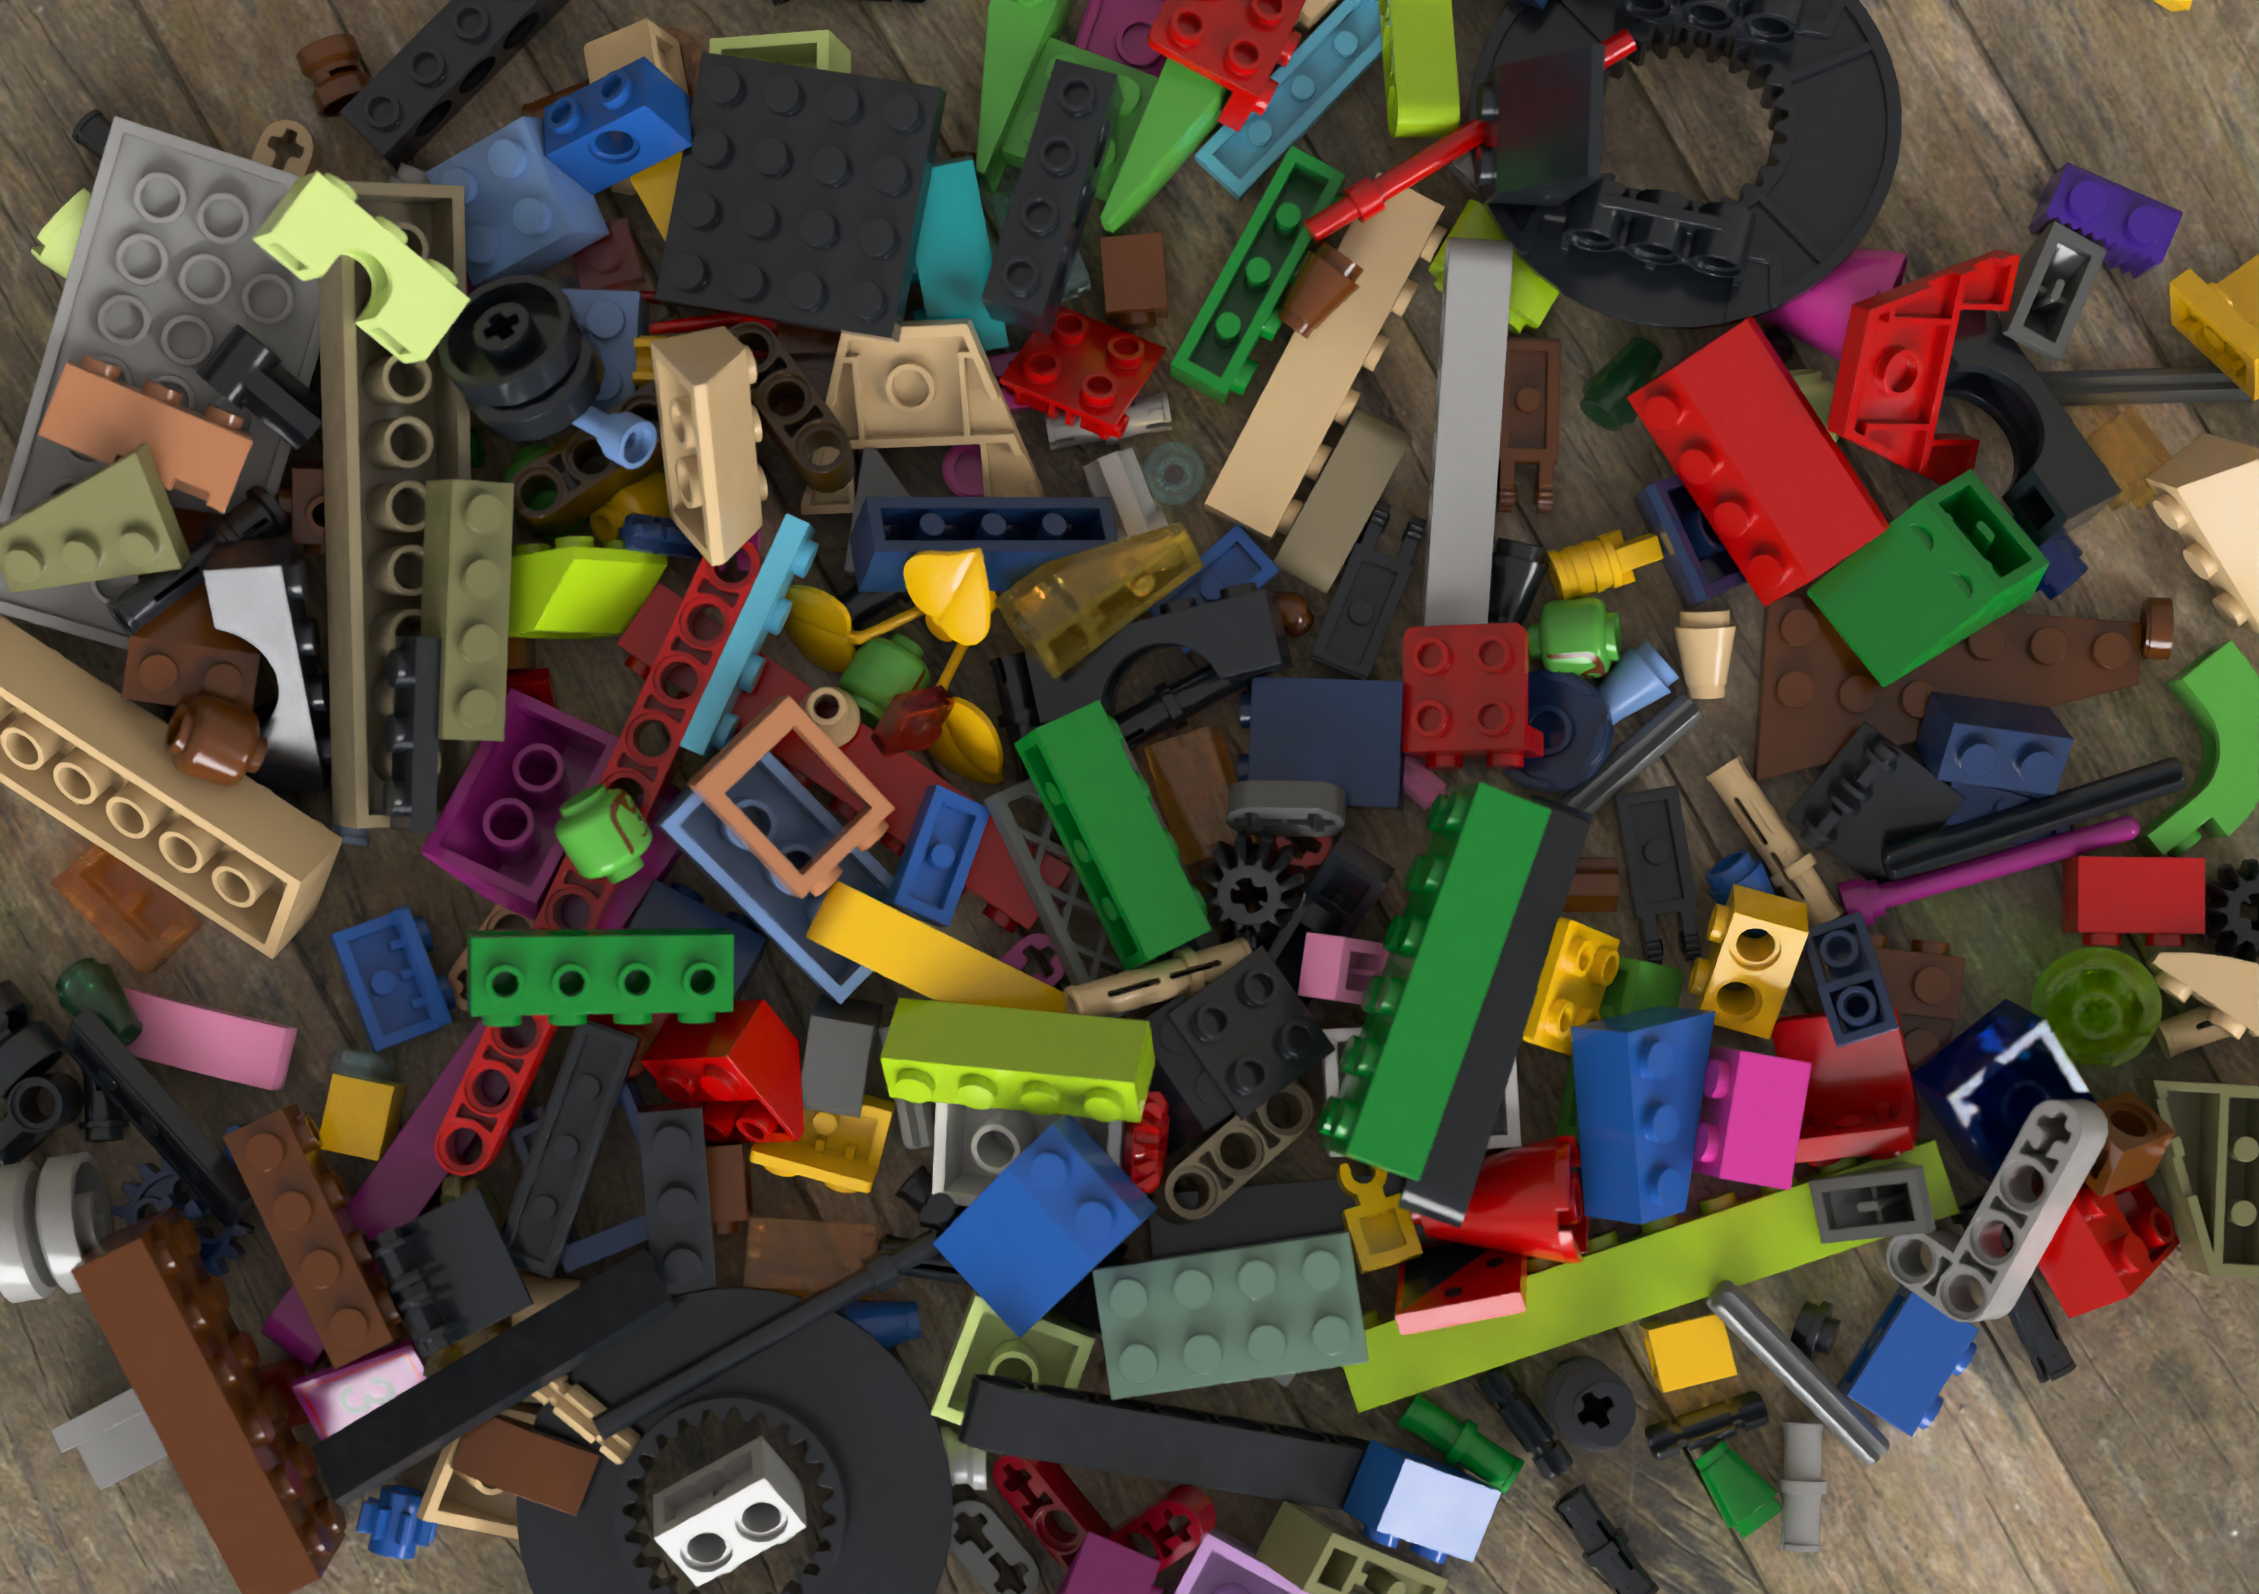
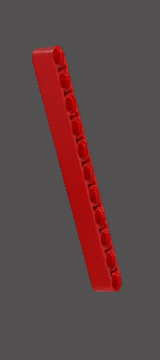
M749 541L739 549L748 553L751 560L750 572L740 582H724L720 577L719 565L711 566L703 556L598 783L605 784L607 790L616 789L625 780L634 779L637 781L644 792V801L639 812L649 829L687 750L680 746V743L765 561L760 551ZM713 607L720 609L725 622L723 631L713 640H698L693 633L692 626L695 616L705 608ZM690 665L697 673L698 682L696 689L690 696L683 699L671 697L666 686L669 673L677 666ZM662 722L670 731V746L660 756L649 757L640 746L641 733L651 723ZM566 854L532 929H569L561 920L560 911L562 904L572 895H580L590 906V919L582 929H604L627 878L611 884L606 876L596 879L583 878ZM531 1015L536 1022L537 1032L535 1039L526 1047L519 1046L511 1040L507 1027L486 1026L436 1135L434 1143L435 1157L441 1167L449 1173L460 1176L477 1173L494 1164L501 1154L560 1026L548 1024V1015ZM490 1069L499 1070L509 1081V1095L500 1105L488 1101L481 1090L482 1078ZM463 1127L473 1129L482 1139V1154L476 1162L465 1161L459 1157L455 1150V1137Z

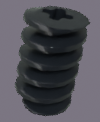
M1573 1356L1560 1361L1548 1373L1542 1387V1404L1547 1417L1572 1444L1585 1450L1603 1451L1617 1446L1629 1435L1636 1420L1635 1399L1631 1389L1603 1362L1588 1356ZM1591 1392L1593 1394L1591 1400L1595 1407L1585 1413L1581 1397Z

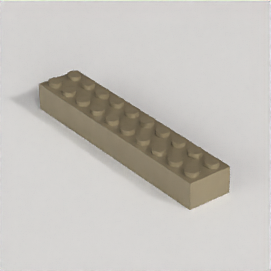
M343 181L356 193L357 200L355 203L374 219L376 216H380L399 227L408 237V242L405 245L424 261L427 258L433 259L449 269L458 279V284L455 287L467 296L464 186ZM340 255L324 276L318 277L333 825L355 829L390 827V817L386 816L383 809V788L385 781L391 778L392 752H388L386 748L384 729L388 715L393 714L394 688L389 686L386 676L387 657L390 650L395 649V636L420 637L426 481L445 479L471 480L470 410L464 395L453 384L441 366L437 346L426 360L404 364L355 324V321L370 301L372 293L371 280L368 272L360 262L350 256ZM438 739L436 823L478 748V740Z

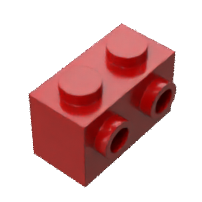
M2075 856L2062 859V933H2082V945L2121 946V934H2145V946L2184 947V934H2205V858Z

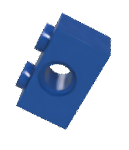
M643 56L544 107V156L591 195H594L692 146L691 97Z

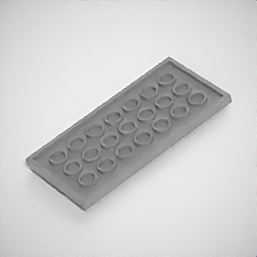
M114 116L0 503V524L50 495H57L75 485L84 476L96 469L108 466L104 462L37 435L66 362L70 360L81 365L85 354L121 368L122 370L118 378L120 381L143 389L146 380H152L183 393L180 405L204 414L208 404H211L245 418L241 429L252 433L253 443L225 512L222 513L206 506V500L178 489H165L172 507L225 515L247 499L246 491L253 485L261 486L276 499L291 444H288L263 424L264 422L245 406L241 410L231 403L196 372L238 324L283 361L280 365L309 388L320 352L318 277L306 281L301 280L252 240L253 236L297 178L301 176ZM0 569V614L128 650L130 635L112 617L106 602L112 598L115 599L137 583L139 575L10 593Z

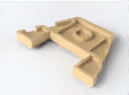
M971 318L903 321L899 343L841 333L825 403L841 423L850 439L855 457V473L852 480L843 489L834 493H821L812 490L807 485L801 502L802 515L853 513L858 486L855 449H864V447L898 448L978 444L981 448L985 497H1044L1042 485ZM833 447L819 448L813 453L811 463L818 466L833 463L838 458L840 451Z

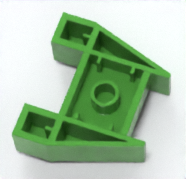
M991 0L988 6L976 158V173L985 192L994 195L1007 164L1022 169L1056 59L1117 74L1124 100L1094 197L1106 202L1100 216L1106 236L1122 235L1219 123L1217 119L1231 90L1168 57L1158 78L1060 41L1076 0Z

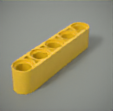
M837 880L829 887L805 935L806 938L934 1001L1067 1013L1064 1003V992Z

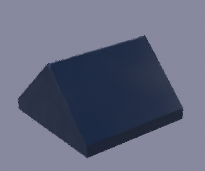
M1677 474L1646 486L1633 498L1648 532L1658 536L1664 556L1661 560L1684 610L1747 583L1744 575Z

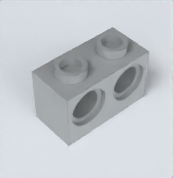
M760 1436L653 1495L654 1539L698 1587L720 1574L733 1571L742 1562L771 1546L788 1541L797 1532L806 1528L804 1485L766 1440Z

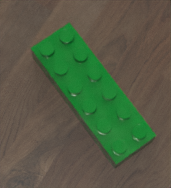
M1482 782L1450 787L1446 795L1439 794L1426 823V829L1433 832L1425 855H1416L1406 876L1404 888L1410 891L1411 894L1403 916L1396 914L1393 917L1385 934L1383 950L1388 951L1389 955L1382 975L1374 974L1363 995L1361 1010L1367 1012V1016L1360 1036L1352 1035L1349 1038L1340 1060L1339 1070L1346 1073L1338 1097L1330 1096L1327 1099L1318 1121L1317 1131L1324 1134L1320 1144L1321 1148L1391 1174L1417 1181L1420 1180L1552 809Z

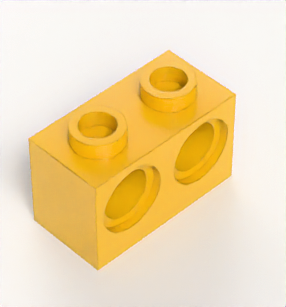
M1733 884L1726 905L1715 904L1706 933V940L1712 941V945L1707 959L1696 958L1687 989L1689 994L1696 995L1697 1010L1715 1011L1713 1025L1770 1039L1809 933L1807 904ZM1752 928H1759L1768 932V934L1760 938H1748L1741 933ZM1731 982H1741L1748 985L1747 988L1740 991H1730L1723 988L1724 985Z

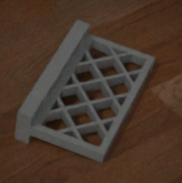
M1123 737L1122 747L1134 771L1141 774ZM1031 778L985 799L984 802L1071 985L1078 986L1094 981L1099 967L1114 974L1125 971L1121 962L1103 955L1108 935L1093 905L1076 898L1080 878L1065 847L1048 840L1053 823L1046 809L1044 810L1037 835L1018 827L1008 803L1019 798H1024L1044 807ZM1151 795L1150 804L1161 827L1168 830ZM1028 846L1033 847L1032 853L1030 852ZM1044 853L1072 864L1064 892L1045 884L1039 871ZM1179 854L1178 861L1181 865V868L1189 884L1194 886L1192 879ZM1055 903L1060 905L1059 910L1057 909ZM1071 910L1099 921L1091 950L1072 941L1066 928ZM1208 913L1206 919L1212 930L1169 951L1170 958H1173L1175 950L1190 947L1194 951L1222 944ZM1082 960L1087 962L1086 968ZM1206 966L1192 971H1188L1187 973L1177 975L1171 979L1183 977L1201 970L1210 969V967ZM1137 987L1123 990L1122 994L1137 990ZM1128 1010L1108 1017L1119 1018L1134 1010Z

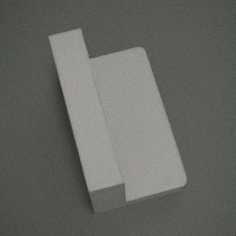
M133 1388L50 1430L61 1453L74 1447L78 1448L99 1489H104L168 1456Z

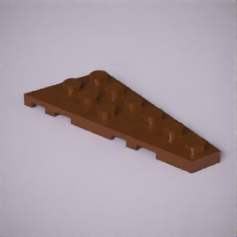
M1783 596L1764 607L1753 778L1757 782L1830 763L1865 721L1897 746L1917 740L1931 691L2052 707L2138 685L2142 623L2007 613L1883 688L1811 598Z

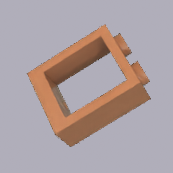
M778 695L686 783L792 895L803 898L809 891L816 897L827 890L843 872L838 863L855 847L863 852L872 846L889 828L884 819L895 809L789 695ZM791 729L800 736L865 805L799 871L724 794Z

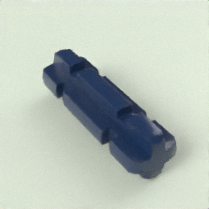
M631 513L626 516L624 526L619 528V539L625 542L628 550L644 553L652 552V554L691 560L699 559V561L703 558V555L670 518H653L651 515Z

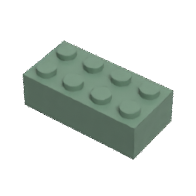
M1349 1230L1102 1266L1092 1270L1111 1400L1369 1362Z

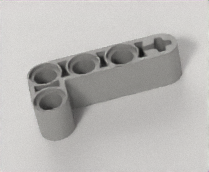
M2085 1099L2047 1100L2037 1105L2027 1118L1963 1237L1946 1228H1936L1935 1231L1929 1233L1895 1236L1889 1242L1886 1252L1887 1266L1891 1275L1910 1291L1949 1318L1958 1322L1991 1320L2007 1315L2015 1306L2106 1142L2108 1121L2104 1112L2095 1103ZM2035 1169L2041 1173L2044 1179V1190L2039 1199L2034 1195L2030 1183ZM2005 1223L2010 1227L2014 1238L2013 1247L2009 1253L2001 1243L2000 1233ZM1924 1243L1930 1248L1932 1253V1264L1929 1270L1923 1266L1921 1261V1249ZM1974 1278L1981 1283L1984 1297L1980 1306L1974 1302L1971 1295V1285Z

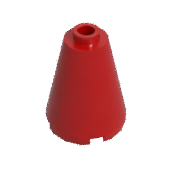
M1575 1134L1558 1135L1485 1156L1460 1228L1411 1212L1413 1224L1423 1225L1424 1232L1428 1238L1564 1263H1582L1581 1253H1586L1588 1246L1589 1221L1584 1211L1583 1187L1580 1185L1578 1173H1573L1572 1170L1574 1167H1581L1579 1140Z

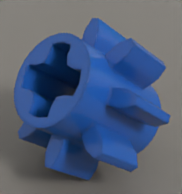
M382 1485L379 1499L368 1497L367 1501H362L356 1532L371 1534L368 1544L370 1552L396 1559L415 1558L417 1545L428 1547L429 1542H434L437 1523L422 1521L416 1517L425 1494L424 1491L399 1485Z

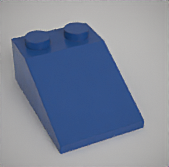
M1066 1115L1051 1124L1007 1166L943 1232L933 1245L1020 1339L1145 1221L1157 1207L1073 1116Z

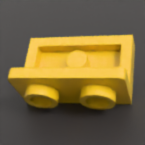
M865 1094L860 1118L803 1109L804 1133L799 1141L754 1142L751 1147L749 1161L763 1165L767 1171L778 1176L793 1177L800 1175L822 1181L828 1188L837 1192L855 1193L859 1191L870 1193L881 1167L896 1102Z

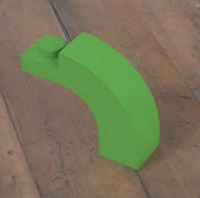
M2232 640L2211 646L2165 683L2193 719L2200 735L2202 757L2198 774L2190 789L2178 801L2142 828L2137 837L2132 840L2145 857L2163 856L2166 853L2170 857L2181 855L2202 838L2201 833L2197 830L2199 827L2203 829L2210 839L2228 837L2246 820L2259 801V677Z

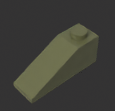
M1286 1500L1283 1501L1254 1556L1299 1589L1310 1594H1442L1449 1581L1441 1574L1325 1516Z

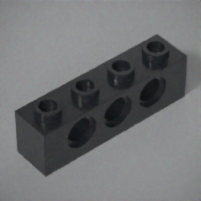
M451 0L339 113L398 171L401 162L408 163L570 0Z
M1060 59L1055 60L981 298L991 319L1051 335L1124 100L1117 74Z

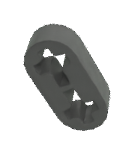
M1241 781L1229 788L1225 822L1237 832L1244 829L1248 835L1262 836L1264 832L1268 831L1273 836H1332L1344 829L1347 794L1337 785L1321 781Z
M977 1496L962 1497L953 1503V1522L949 1548L987 1594H1034L1040 1579L1039 1562L1034 1553L998 1510L986 1499ZM964 1511L971 1518L979 1513L986 1517L987 1520L983 1524L982 1532L991 1543L986 1550L972 1535L967 1536L963 1540L957 1536L956 1532L961 1525L958 1514ZM996 1552H999L1011 1566L1018 1564L1020 1561L1026 1565L1027 1568L1022 1577L1025 1583L1023 1588L1018 1589L1012 1583L1004 1588L997 1584L1001 1575V1569L992 1558Z

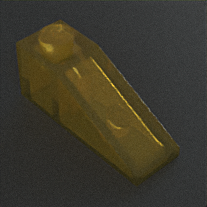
M1178 522L1046 562L1024 579L1016 582L994 602L1014 637L1054 680L1204 566L1186 529Z

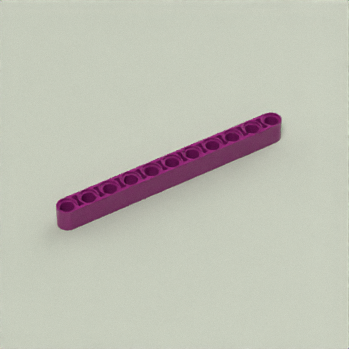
M672 783L656 817L682 792ZM643 790L634 801L638 810L644 801ZM653 823L650 828L652 841L646 851L640 855L644 866L627 878L604 929L628 928L654 881L657 880L662 883L683 854ZM572 895L567 898L562 904L560 911L561 920L569 929L584 928L591 914L589 904L580 895ZM522 1015L521 1025L507 1027L511 1040L519 1046L526 1047L535 1039L537 1027L531 1015ZM482 1017L347 1206L357 1229L362 1227L371 1241L374 1240L375 1236L397 1226L400 1227L428 1213L443 1193V1179L452 1175L441 1167L436 1159L434 1143L438 1130L486 1029V1026L482 1025ZM490 1069L482 1078L481 1090L488 1101L500 1105L507 1099L510 1085L507 1077L502 1072ZM463 1127L455 1137V1150L459 1157L465 1161L481 1139L479 1134L473 1129ZM376 1262L374 1265L382 1279L384 1276L378 1262ZM292 1284L266 1321L261 1333L314 1370L327 1356V1352L294 1284Z

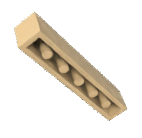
M1378 172L1375 178L1382 174ZM1410 188L1384 202L1385 210L1362 223L1356 219L1351 223L1337 250L1364 270L1355 282L1360 287L1317 329H1314L1308 339L1294 331L1204 503V512L1233 527L1236 524L1240 525L1247 534L1268 545L1276 531L1285 536L1289 534L1304 505L1303 502L1294 498L1305 476L1314 481L1318 479L1333 449L1323 443L1333 422L1345 427L1362 394L1352 389L1362 367L1372 372L1375 370L1390 341V338L1380 334L1391 312L1400 317L1403 316L1419 285L1409 279L1419 258L1428 262L1432 261L1448 230L1438 225L1444 206Z

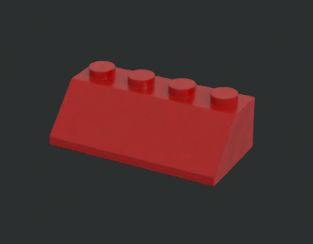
M1752 315L1669 366L1626 397L1764 607L1811 582L1890 527Z

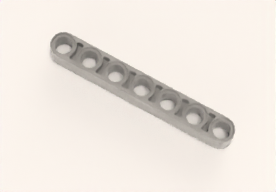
M1448 237L1420 626L1488 624L1513 259L1512 241L1456 237Z

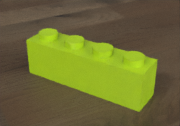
M898 998L880 1057L890 1098H900L913 1103L930 1101L960 1104L974 1109L1000 1108L1020 1110L1041 1116L1059 1114L1089 1117L1102 1122H1113L1116 1120L1141 1122L1155 1065L1149 1021L910 998Z

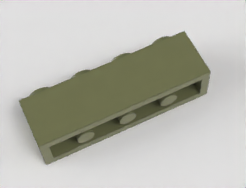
M460 479L426 481L420 637L441 638L438 739L504 741L514 483Z

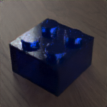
M2006 998L1912 1073L1914 1085L1966 1166L1991 1183L2027 1118L2037 1105L2047 1100L2085 1099L2096 1103L2046 1020Z

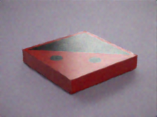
M1444 1241L1421 1246L1423 1253L1420 1257L1399 1263L1395 1318L1401 1335L1526 1311L1528 1256Z

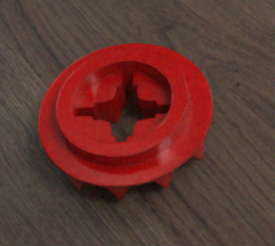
M1148 1090L1141 1122L1128 1121L1124 1149L1125 1173L1143 1193H1153L1160 1185V1180L1164 1176V1164L1167 1159V1146L1170 1138L1168 1135L1170 1116L1168 1115L1169 1104L1161 1092Z

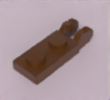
M1507 337L1497 480V512L1512 513L1513 505L1516 503V485L1514 484L1515 464L1537 465L1533 488V504L1536 506V513L1551 514L1554 465L1558 463L1560 338Z

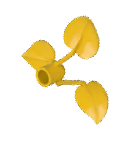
M981 548L962 551L928 550L914 554L906 562L903 576L909 596L916 606L862 631L851 630L850 614L846 607L834 596L815 587L790 585L785 598L792 601V607L784 628L791 641L806 659L814 665L831 672H842L845 670L856 654L853 644H864L926 614V625L936 638L944 642L954 640L957 644L933 690L935 701H922L914 711L918 733L930 753L954 773L964 778L987 784L1002 783L1006 779L1002 772V745L991 720L971 702L959 697H948V687L967 649L971 645L981 642L986 637L990 628V614L997 608L998 604L995 591H989Z

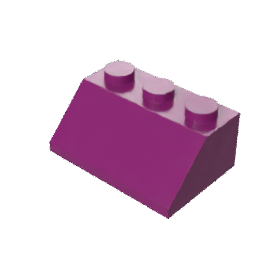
M510 688L506 696L504 741H481L436 823V832H431L421 850L422 854L486 899L535 921L566 855L555 834V827L561 817H563L559 808L575 795L599 783L620 737Z

